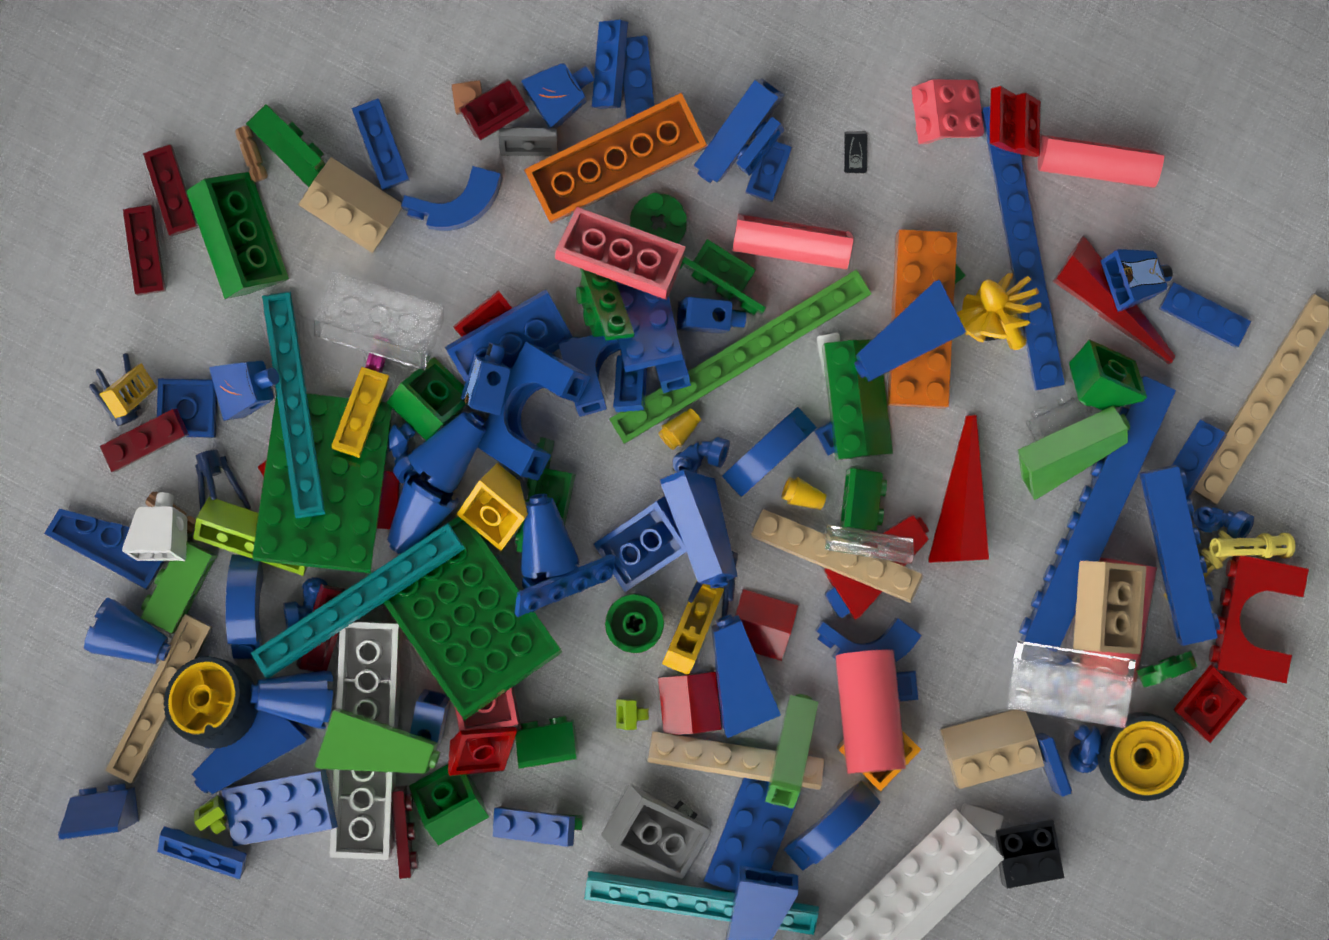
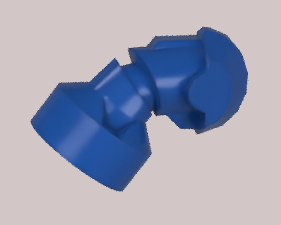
M395 423L391 427L388 436L389 452L392 451V456L396 458L393 473L398 481L404 484L409 472H417L410 464L408 459L410 454L407 452L409 449L408 441L415 435V431L408 423H404L402 427Z
M716 437L711 441H701L702 444L697 441L694 445L691 444L683 452L675 455L673 468L676 473L682 470L697 473V469L701 466L704 457H706L708 464L721 468L727 458L730 441L720 437Z
M1200 507L1194 512L1193 521L1199 530L1212 534L1213 531H1218L1224 525L1230 537L1246 538L1253 527L1254 516L1243 510L1236 513L1231 511L1224 513V509Z
M312 577L303 583L304 602L302 606L296 601L283 603L286 628L291 627L312 613L320 585H328L326 581L318 577Z
M1082 724L1074 732V736L1080 740V743L1070 749L1068 761L1074 770L1081 773H1089L1098 765L1097 754H1100L1102 737L1096 726L1089 729L1086 725Z

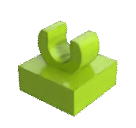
M616 699V728L637 730V721L649 720V708L637 707L636 700Z
M219 795L194 811V823L200 831L210 826L217 835L226 829V820L223 817L225 815V805Z

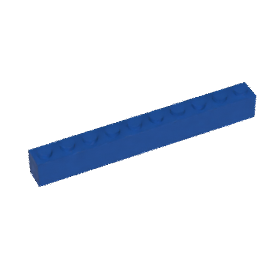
M1142 376L1141 379L1147 398L1143 402L1126 405V407L1121 406L1118 411L1119 415H1125L1130 425L1128 443L1094 463L1091 470V475L1094 476L1090 486H1084L1079 496V501L1082 502L1078 512L1074 511L1068 520L1067 527L1070 530L1066 539L1061 538L1055 549V554H1058L1054 565L1049 564L1044 573L1043 580L1046 583L1042 591L1038 590L1031 602V606L1034 607L1030 618L1025 617L1020 626L1021 641L1052 655H1057L1076 613L1079 561L1099 562L1176 392L1175 389L1146 376Z

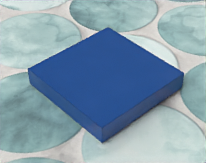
M158 378L157 417L172 409H178L189 433L186 437L216 438L217 395L213 380Z
M1044 733L1036 734L1044 762L1043 767L1052 791L1062 797L1071 794L1072 788L1054 739Z

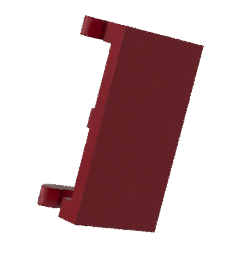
M506 79L459 108L471 132L480 141L530 111L515 85H512L509 79Z

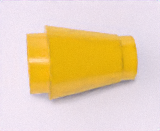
M689 408L662 425V430L658 434L663 442L674 450L676 447H682L698 423L701 422V418L693 409Z
M789 477L781 494V498L787 500V504L816 508L818 510L823 508L827 497L825 493H822L799 477L795 479Z

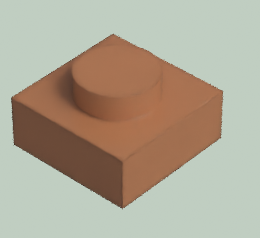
M480 80L451 84L456 115L461 114L459 110L461 106L482 94Z

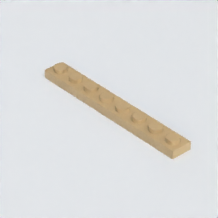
M1316 294L1311 295L1227 429V437L1193 492L1214 505L1219 503L1329 327V303Z

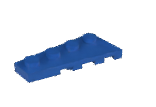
M63 509L57 511L44 533L46 536L146 590L149 589L165 562L137 561L124 553L122 548L130 527Z

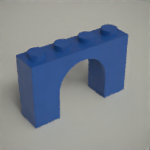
M592 334L583 338L573 337L566 340L565 343L558 344L562 359L590 376L578 403L574 402L579 417L607 410L600 386L599 372L603 362L611 354L621 350L619 340H605L604 336L593 337ZM684 357L683 360L655 366L663 393L691 386Z
M525 342L510 372L500 416L489 414L484 424L486 432L478 448L520 476L539 481L551 454L529 441L524 435L521 426L523 407L534 392L543 388L550 390L561 398L578 403L590 376L546 349Z

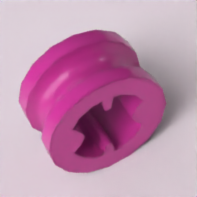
M372 348L365 368L382 373L387 352L377 353L376 349Z

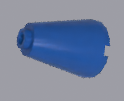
M473 411L470 414L463 412L415 448L408 456L410 464L419 474L424 471L430 477L428 482L447 493L454 492L458 488L486 432L483 426L485 421Z
M409 472L405 478L387 537L390 549L397 554L403 553L429 536L456 508L459 502L458 498L452 499L453 492H444L429 483L430 477L426 476L425 480L417 478L419 474L417 472Z
M547 494L530 496V501L525 503L528 516L523 524L522 575L528 578H538L537 573H546L547 577H554L575 570L576 565L580 564L579 558L554 499L547 498Z
M106 598L102 602L94 616L97 618L94 627L90 626L88 629L84 650L93 654L157 664L160 660L165 661L171 649V645L167 644V636L117 600Z
M322 670L259 679L256 685L251 686L252 698L250 703H255V709L317 729H326L324 722H329L333 700V690L327 688V681L333 682L332 672Z

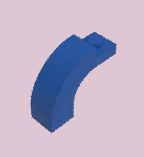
M472 166L468 184L464 192L455 200L437 204L404 195L401 207L408 211L407 216L424 220V217L427 216L426 226L431 230L452 231L461 229L479 220L491 208L498 195L503 178L501 173Z
M799 407L795 408L727 470L722 477L742 497L817 427Z
M231 555L226 585L227 642L231 644L233 659H254L251 652L263 645L259 606L264 574L262 562L253 561V559L243 555Z
M896 617L882 636L869 643L849 641L823 621L815 629L820 634L817 638L820 642L830 649L834 645L838 647L831 656L836 659V655L851 652L894 650L895 662H897L911 651L922 636Z
M861 780L843 793L822 818L789 842L783 850L803 871L813 863H819L848 839L869 818L881 801Z

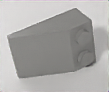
M629 785L601 836L613 849L683 880L711 830L653 795Z

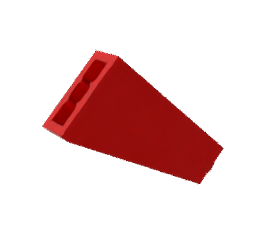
M909 515L858 548L905 567L929 540L926 535L929 529L921 517L916 519L914 515ZM827 568L823 569L828 580L851 612V617L855 620L882 593L878 589Z

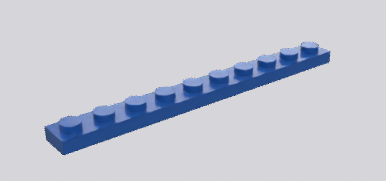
M990 106L983 107L981 109L1014 285L1018 284V281L1029 276L1032 280L1021 289L1020 293L1033 290L1036 287L1039 290L1037 295L1032 296L1022 305L1040 302L1041 307L1028 313H1020L1021 319L1030 321L1027 326H1023V332L1027 340L1026 347L1034 389L1037 391L1064 386L1063 371L1021 154L1009 152L990 144Z

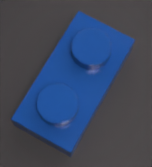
M771 117L768 122H762L755 132L756 138L750 146L746 144L737 156L739 160L736 164L748 176L752 174L785 131L782 124L775 118Z
M776 141L752 172L745 193L772 203L792 147Z
M618 355L616 360L613 407L616 412L645 410L647 368L625 372L622 355Z

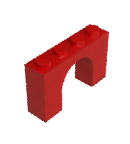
M1233 556L1232 560L1229 559L1225 572L1226 576L1229 577L1227 588H1223L1220 596V605H1223L1221 617L1218 616L1220 630H1216L1218 638L1216 639V644L1212 645L1209 651V662H1212L1211 665L1218 670L1287 684L1292 655L1262 649L1250 643L1241 630L1240 614L1247 600L1260 592L1269 591L1293 597H1304L1309 569L1249 556Z

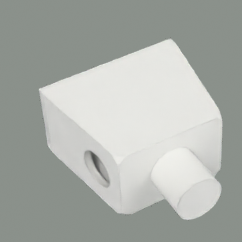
M157 493L154 507H139L136 510L122 548L124 553L137 561L186 560L188 519L186 515L173 507L174 496L172 494Z

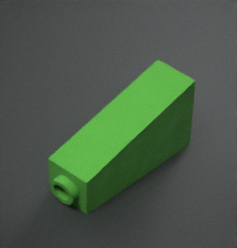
M1112 406L1018 449L1021 478L1033 499L1036 500L1127 444L1130 425L1125 415H1119L1115 407Z
M796 694L789 697L765 802L794 809L801 791L818 707V701L812 700L808 695Z
M339 708L333 710L314 767L333 770L425 774L430 770V767L435 769L440 757V751L436 750L438 742Z

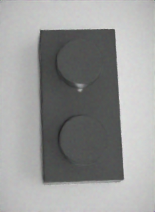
M512 127L499 129L500 156H552L558 153L557 128Z

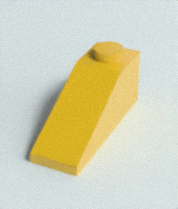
M703 584L692 603L687 602L662 662L663 665L689 675L723 594V588H711L710 585Z

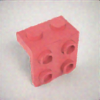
M932 79L911 87L918 144H929L944 138H978L983 136L984 126L979 86L976 80Z

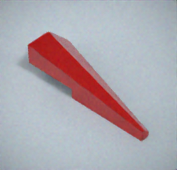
M1082 236L1052 282L1099 313V317L1166 363L1171 364L1175 359V354L1137 305L1123 311H1117L1101 264L1102 258L1087 238Z
M977 415L965 416L932 548L928 556V563L989 560Z

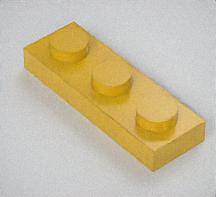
M361 367L331 445L332 449L360 458L389 382V375Z

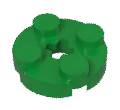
M651 193L640 199L632 209L630 226L679 244L686 233L687 215L680 202L672 196ZM660 215L665 217L663 222L666 224V227L664 229L658 227L657 230L652 228V217L658 218Z
M1189 650L1176 656L1172 655L1158 661V664L1143 667L1137 670V673L1145 688L1187 673L1197 668V663L1192 651Z

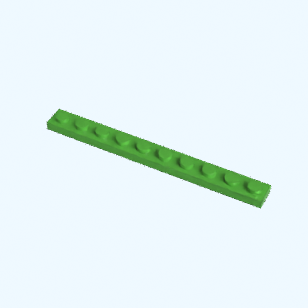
M856 269L689 370L691 386L663 393L662 388H659L645 397V410L620 412L609 420L623 443L626 444L869 297L871 292Z

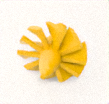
M1007 273L998 283L990 279L983 281L976 295L967 294L963 299L962 311L957 312L966 330L965 335L969 334L979 342H984L986 336L1006 339L1011 350L1023 348L1027 340L1019 327L1027 326L1030 321L1019 319L1017 314L1028 313L1041 307L1040 302L1022 305L1032 296L1039 293L1037 287L1020 293L1021 289L1032 279L1026 276L1007 291L1013 277V273Z

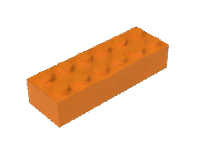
M681 92L524 169L549 222L553 224L573 214L576 207L584 209L705 150L707 144Z
M898 230L895 237L891 322L931 284L939 279L954 307L957 232ZM952 340L889 372L887 406L937 409L949 407Z

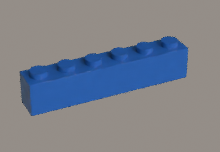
M1176 465L1141 472L1139 475L1177 643L1185 646L1218 638L1216 630H1220V624L1217 614L1212 613L1210 602L1214 600L1211 586L1209 584L1206 585L1203 573H1207V566L1204 557L1199 556L1197 545L1201 544L1197 527L1193 528L1190 516H1194V508L1191 499H1186L1184 488L1188 487L1184 470L1180 471L1179 466Z

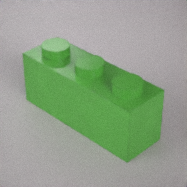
M187 540L186 560L170 561L166 569L162 568L154 581L157 587L153 594H148L143 601L141 610L144 612L140 618L171 634L175 633L184 615L188 614L218 555Z

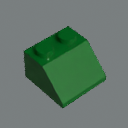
M1089 339L1069 362L1077 397L1086 406H1093L1103 411L1112 406L1116 408L1143 402L1147 398L1136 360Z
M435 357L402 381L387 401L425 440L454 420L467 406L461 399L464 385Z
M857 468L846 470L840 527L877 531V525L882 526L884 509L879 508L880 497H885L887 491V480L883 479V473Z
M566 716L549 718V724L538 725V720L520 723L521 728L517 729L515 736L518 769L577 759L579 749L574 719L567 720Z
M448 764L409 785L423 826L438 846L489 818L483 799L470 775L450 776Z

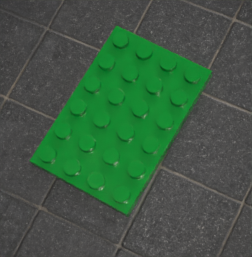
M276 393L252 555L253 561L371 573L393 408L387 402L380 403L362 454L358 458L334 450L331 446L349 398L307 393L325 514L296 519Z
M458 516L450 521L449 524L465 549L385 601L384 605L459 714L466 720L562 653V650L535 612H530L520 617L514 614L517 592H519L518 588L479 533Z

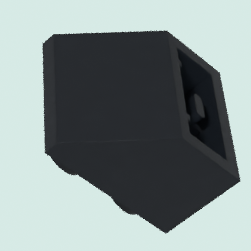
M1053 819L995 830L996 850L1004 858L998 864L1002 885L1006 889L1065 878Z

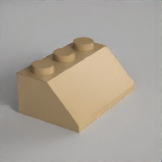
M330 157L298 204L371 253H374L402 210L401 202L332 157Z
M1079 561L1073 649L1140 654L1146 566Z
M1024 707L940 729L955 786L959 789L1044 766L1037 737Z

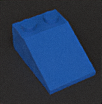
M665 496L593 544L601 557L610 554L616 557L613 575L624 592L686 552Z
M125 783L108 785L107 791L97 792V787L79 789V794L69 799L58 833L59 840L116 833L139 822L135 787L126 788Z

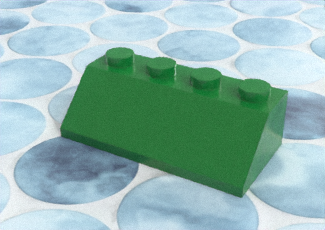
M249 172L204 178L186 190L224 299L248 295L289 279L257 187L251 179Z
M873 339L839 341L822 345L835 461L893 454L884 375L868 382L866 377H860L854 365V362L858 361L856 355Z

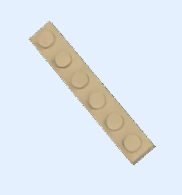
M765 509L762 510L751 533L754 539L909 603H912L923 579V575L919 572Z
M188 614L184 615L170 642L171 649L165 661L161 660L105 771L131 784L134 783L166 720L163 703L168 683L181 666L198 657L213 628L212 626Z
M652 731L648 762L769 782L776 751ZM807 757L801 787L820 790L824 767L823 758Z

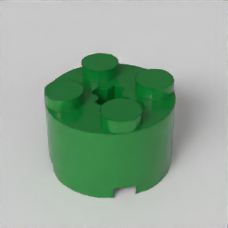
M625 595L616 600L609 608L605 620L606 633L610 641L625 652L641 653L647 651L658 642L664 628L662 611L654 600L645 595ZM635 615L636 619L641 618L643 620V623L639 625V631H635L633 627H627V623L630 622V616Z

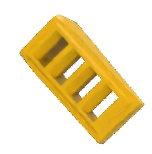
M140 363L102 391L100 396L114 417L118 418L133 410L157 386L142 363ZM137 375H139V377L141 378V380H142L143 383L145 384V386H146L145 388H144V386L142 385V383L140 382V380H139V378L137 377ZM131 380L134 381V383L136 384V386H137L138 389L140 390L139 393H138V391L136 390V388L134 387V385L132 384ZM125 385H127V387L129 388L130 392L132 393V395H133L134 397H132V396L130 395V393H129L128 390L126 389ZM119 391L122 392V394H123L124 397L126 398L127 402H125V400L123 399V397L121 396V394L119 393Z

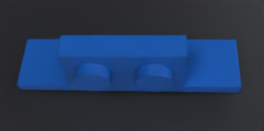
M610 554L580 567L576 565L575 570L554 577H547L546 573H537L538 578L524 577L522 579L524 590L517 592L514 614L520 617L612 579L616 557Z

